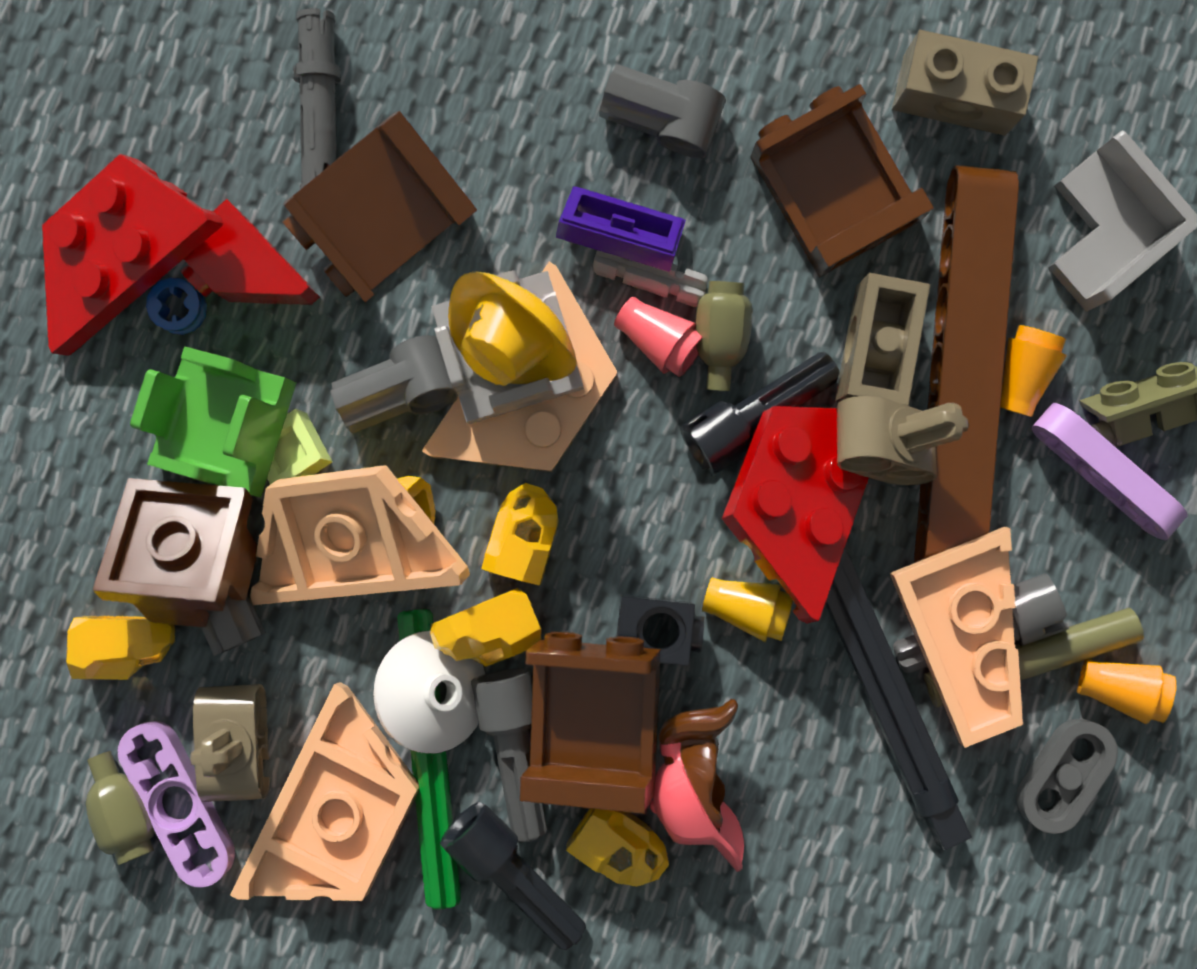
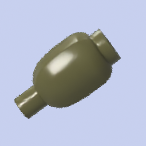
M709 281L708 293L699 299L695 330L702 336V339L696 345V350L702 361L708 365L706 386L708 390L730 391L732 367H735L742 361L747 353L751 336L753 309L748 297L744 296L745 283Z
M108 751L88 759L87 762L95 783L87 794L86 810L89 824L99 849L107 855L114 854L118 865L154 851L150 839L155 835V830L138 792L129 782L127 776L119 773L112 752Z

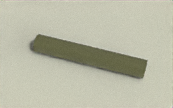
M1125 608L1069 626L1068 630L1021 646L1019 643L1015 644L1019 655L1020 681L1142 642L1144 633L1138 616L1131 608ZM924 673V682L933 705L936 708L944 706L931 673Z

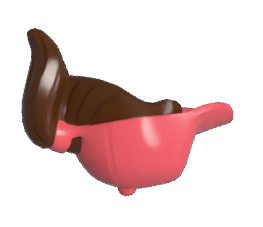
M731 699L719 707L677 714L663 724L659 731V741L664 763L655 776V792L653 800L650 802V809L653 813L657 814L674 842L682 845H713L730 865L739 872L743 869V832L737 817L723 802L725 785L716 773L719 750L717 736L732 723L738 710V703L735 699Z

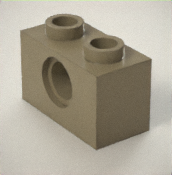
M919 29L904 53L892 110L1005 136L1026 115L1039 56Z
M868 273L855 287L835 402L839 403L844 399L857 396H877L907 406L909 405L930 284Z

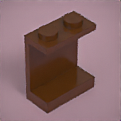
M397 111L286 200L283 204L291 215L282 222L306 251L315 243L331 261L323 271L346 298L356 291L366 302L375 295L372 292L373 288L451 224L460 225L477 211V208L403 114Z

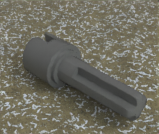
M1046 573L1014 584L1015 608H1012L1014 642L1018 641L1021 646L1069 629L1068 624L1063 622L1067 616L1064 604L1053 581ZM915 634L900 639L893 644V650L899 666L905 673H911L928 667Z
M514 668L481 675L471 681L479 728L481 731L486 732L487 735L494 737L510 828L517 834L518 842L538 840L547 831L542 803L520 801L521 775L530 766L531 739L529 728H531L533 691L531 672H525L523 668Z

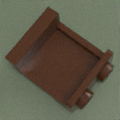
M861 84L846 92H843L840 86L824 92L810 103L811 111L793 121L789 115L773 120L758 132L760 139L755 143L750 156L819 278L921 222L934 209L922 187L911 192L863 109L862 102L867 94Z
M551 632L545 634L544 640H539L526 650V664L533 665L530 766L521 775L520 801L643 814L646 812L655 792L661 649L644 648V640L634 637H610L606 639V645L582 643V635L577 633Z

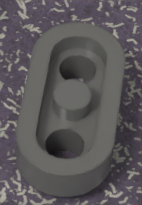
M1072 719L1062 723L1054 731L1018 787L1016 802L1022 817L1029 824L1046 833L1058 834L1073 828L1081 819L1116 764L1118 750L1112 734L1105 727L1085 719ZM1084 738L1088 745L1087 753L1081 759H1074L1071 754V747L1076 740ZM1045 789H1052L1055 793L1053 805L1047 809H1041L1038 804L1040 793Z

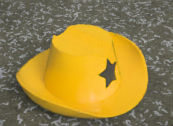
M470 272L464 274L456 281L449 302L448 320L450 334L466 363L483 379L503 386L507 384H528L545 378H549V381L563 379L575 370L577 366L576 354L564 326L555 313L536 295L511 281L489 273Z

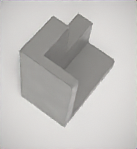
M1122 130L1054 186L1092 231L1048 268L1087 312L1113 299L1197 228V214L1132 138Z

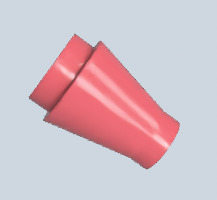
M631 297L619 311L614 326L624 332L663 374L671 371L678 377H681L698 357L696 345L701 342L702 336L695 330L696 323L645 304L635 297Z

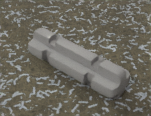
M598 250L593 261V271L597 275L615 280L616 276L621 277L624 284L665 298L668 297V294L677 296V302L692 307L698 305L699 299L705 294L708 285V277L705 274L687 268L685 273L677 271L678 265L672 264L671 270L668 272Z

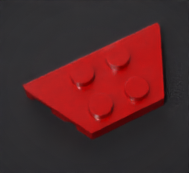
M119 154L42 224L48 346L51 353L67 356L73 354L224 225L222 218L215 212L203 209L187 198L188 194L173 183L159 179L154 170L138 159Z
M773 406L762 412L722 520L738 541L746 544L751 549L754 562L769 581L778 580L797 605L792 610L800 621L808 624L817 622L820 619L869 477L845 471L837 465V408Z

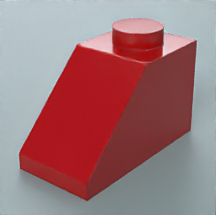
M228 199L223 201L213 211L222 218L224 225L184 258L187 265L180 270L183 276L203 296L207 297L213 291L228 302L312 305L320 298L313 288Z

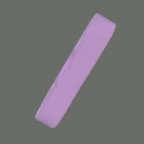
M1052 403L1032 426V431L1038 439L1152 536L1161 540H1168L1188 517L1185 508L1084 419L1067 407Z
M159 721L145 722L129 729L121 738L118 746L119 762L129 782L134 786L143 801L152 826L177 875L183 882L194 887H207L216 883L233 865L235 858L234 844L213 803L201 802L199 799L195 768L191 765V761L178 735L169 725ZM142 734L147 741L158 739L161 742L163 749L155 754L161 771L163 772L174 765L178 773L158 782L153 787L149 778L160 774L151 758L141 761L137 755L136 750L144 745L141 737ZM178 786L190 794L193 806L187 818L175 819L165 812L162 798L164 792L169 787ZM200 819H202L205 827L195 832L194 835L203 849H209L213 846L217 851L218 857L211 862L213 871H210L206 864H201L197 867L193 864L191 857L198 851V846L192 834L182 841L179 840L176 834L186 830Z

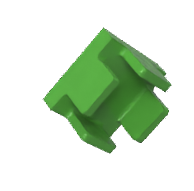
M184 346L181 363L175 377L151 369L146 372L130 426L131 428L156 436V442L152 453H150L147 465L219 486L243 487L248 490L250 495L261 498L297 383L282 376L257 370L227 357Z

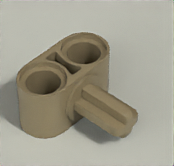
M857 396L844 399L837 405V465L845 471L895 485L929 483L937 478L936 446L959 440L962 437V433L968 430V419L963 416L961 406L955 403H947L922 411L877 396Z
M263 685L199 687L193 703L194 751L190 755L191 765H195L196 787L201 802L265 799L268 795L270 777L263 776V760H269L267 704Z

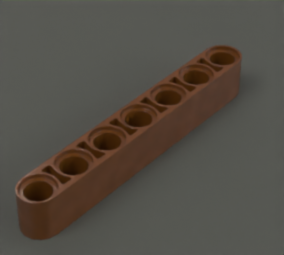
M956 165L953 166L948 178L927 410L947 403L958 404L961 406L963 416L968 419L969 427L966 432L962 433V437L959 440L936 446L937 478L929 483L920 484L914 563L990 532L1019 180L1016 171Z

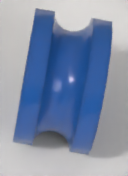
M168 278L161 280L152 287L147 296L146 308L150 319L155 325L172 334L184 335L191 333L202 325L206 317L207 304L205 297L192 284L183 279ZM182 292H186L188 296L184 300V305L189 309L188 314L183 319L172 315V322L168 321L166 317L170 313V308L165 304V301L171 294L181 298Z

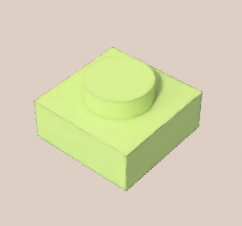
M294 409L287 414L267 477L270 485L278 479L314 475L332 463L307 413Z

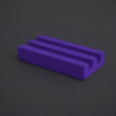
M573 186L559 219L555 238L670 272L686 220Z

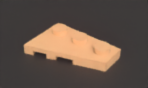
M1002 527L890 573L957 739L964 748L1023 725L1019 655L1014 642L1012 608H1015L1014 584H1011L1009 551H1012L1011 529L1007 527Z

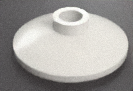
M430 631L418 632L402 639L386 654L375 678L374 705L382 727L396 743L415 752L440 753L458 746L473 733L479 724L471 681L485 674L483 665L472 659L456 661L450 655H445L442 651L435 649ZM443 681L446 684L447 693L444 702L440 704L435 698L434 691L437 684Z

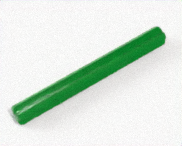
M421 608L400 612L397 617L399 640L401 641L407 636L418 632L431 631V626L434 623L431 610ZM438 683L434 695L437 702L441 704L440 683ZM410 750L413 776L419 785V792L415 802L425 903L428 907L435 910L452 908L461 901L458 864L440 845L442 836L453 823L447 752L421 753Z

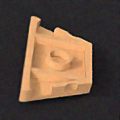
M548 262L542 272L548 271L569 338L575 350L577 367L584 389L472 424L466 422L458 396L422 452L433 458H446L553 472L617 376V370L556 265Z
M386 465L278 479L265 489L262 510L265 527L259 535L256 553L257 557L262 558L259 582L251 589L250 598L253 605L462 585L470 575L466 563Z
M341 682L333 685L230 896L238 900H249L253 896H286V900H311L314 897H329L333 901H362L369 894L419 792V785L411 771L347 685Z

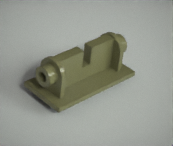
M1188 362L1167 364L1158 368L1154 376L1136 382H1113L1103 386L1100 389V394L1079 401L1081 407L1099 418V422L1092 424V427L1117 448L1152 436L1151 414L1156 413L1158 428L1163 431L1197 421V367Z

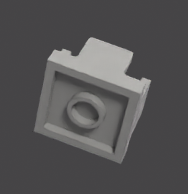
M515 270L496 275L525 288L541 299L555 313L567 332L548 271L518 279ZM450 301L431 306L437 327L434 329L452 388L459 396L468 424L584 389L577 366L569 376L555 381H549V378H545L528 384H507L503 386L483 379L469 367L451 337L448 320Z

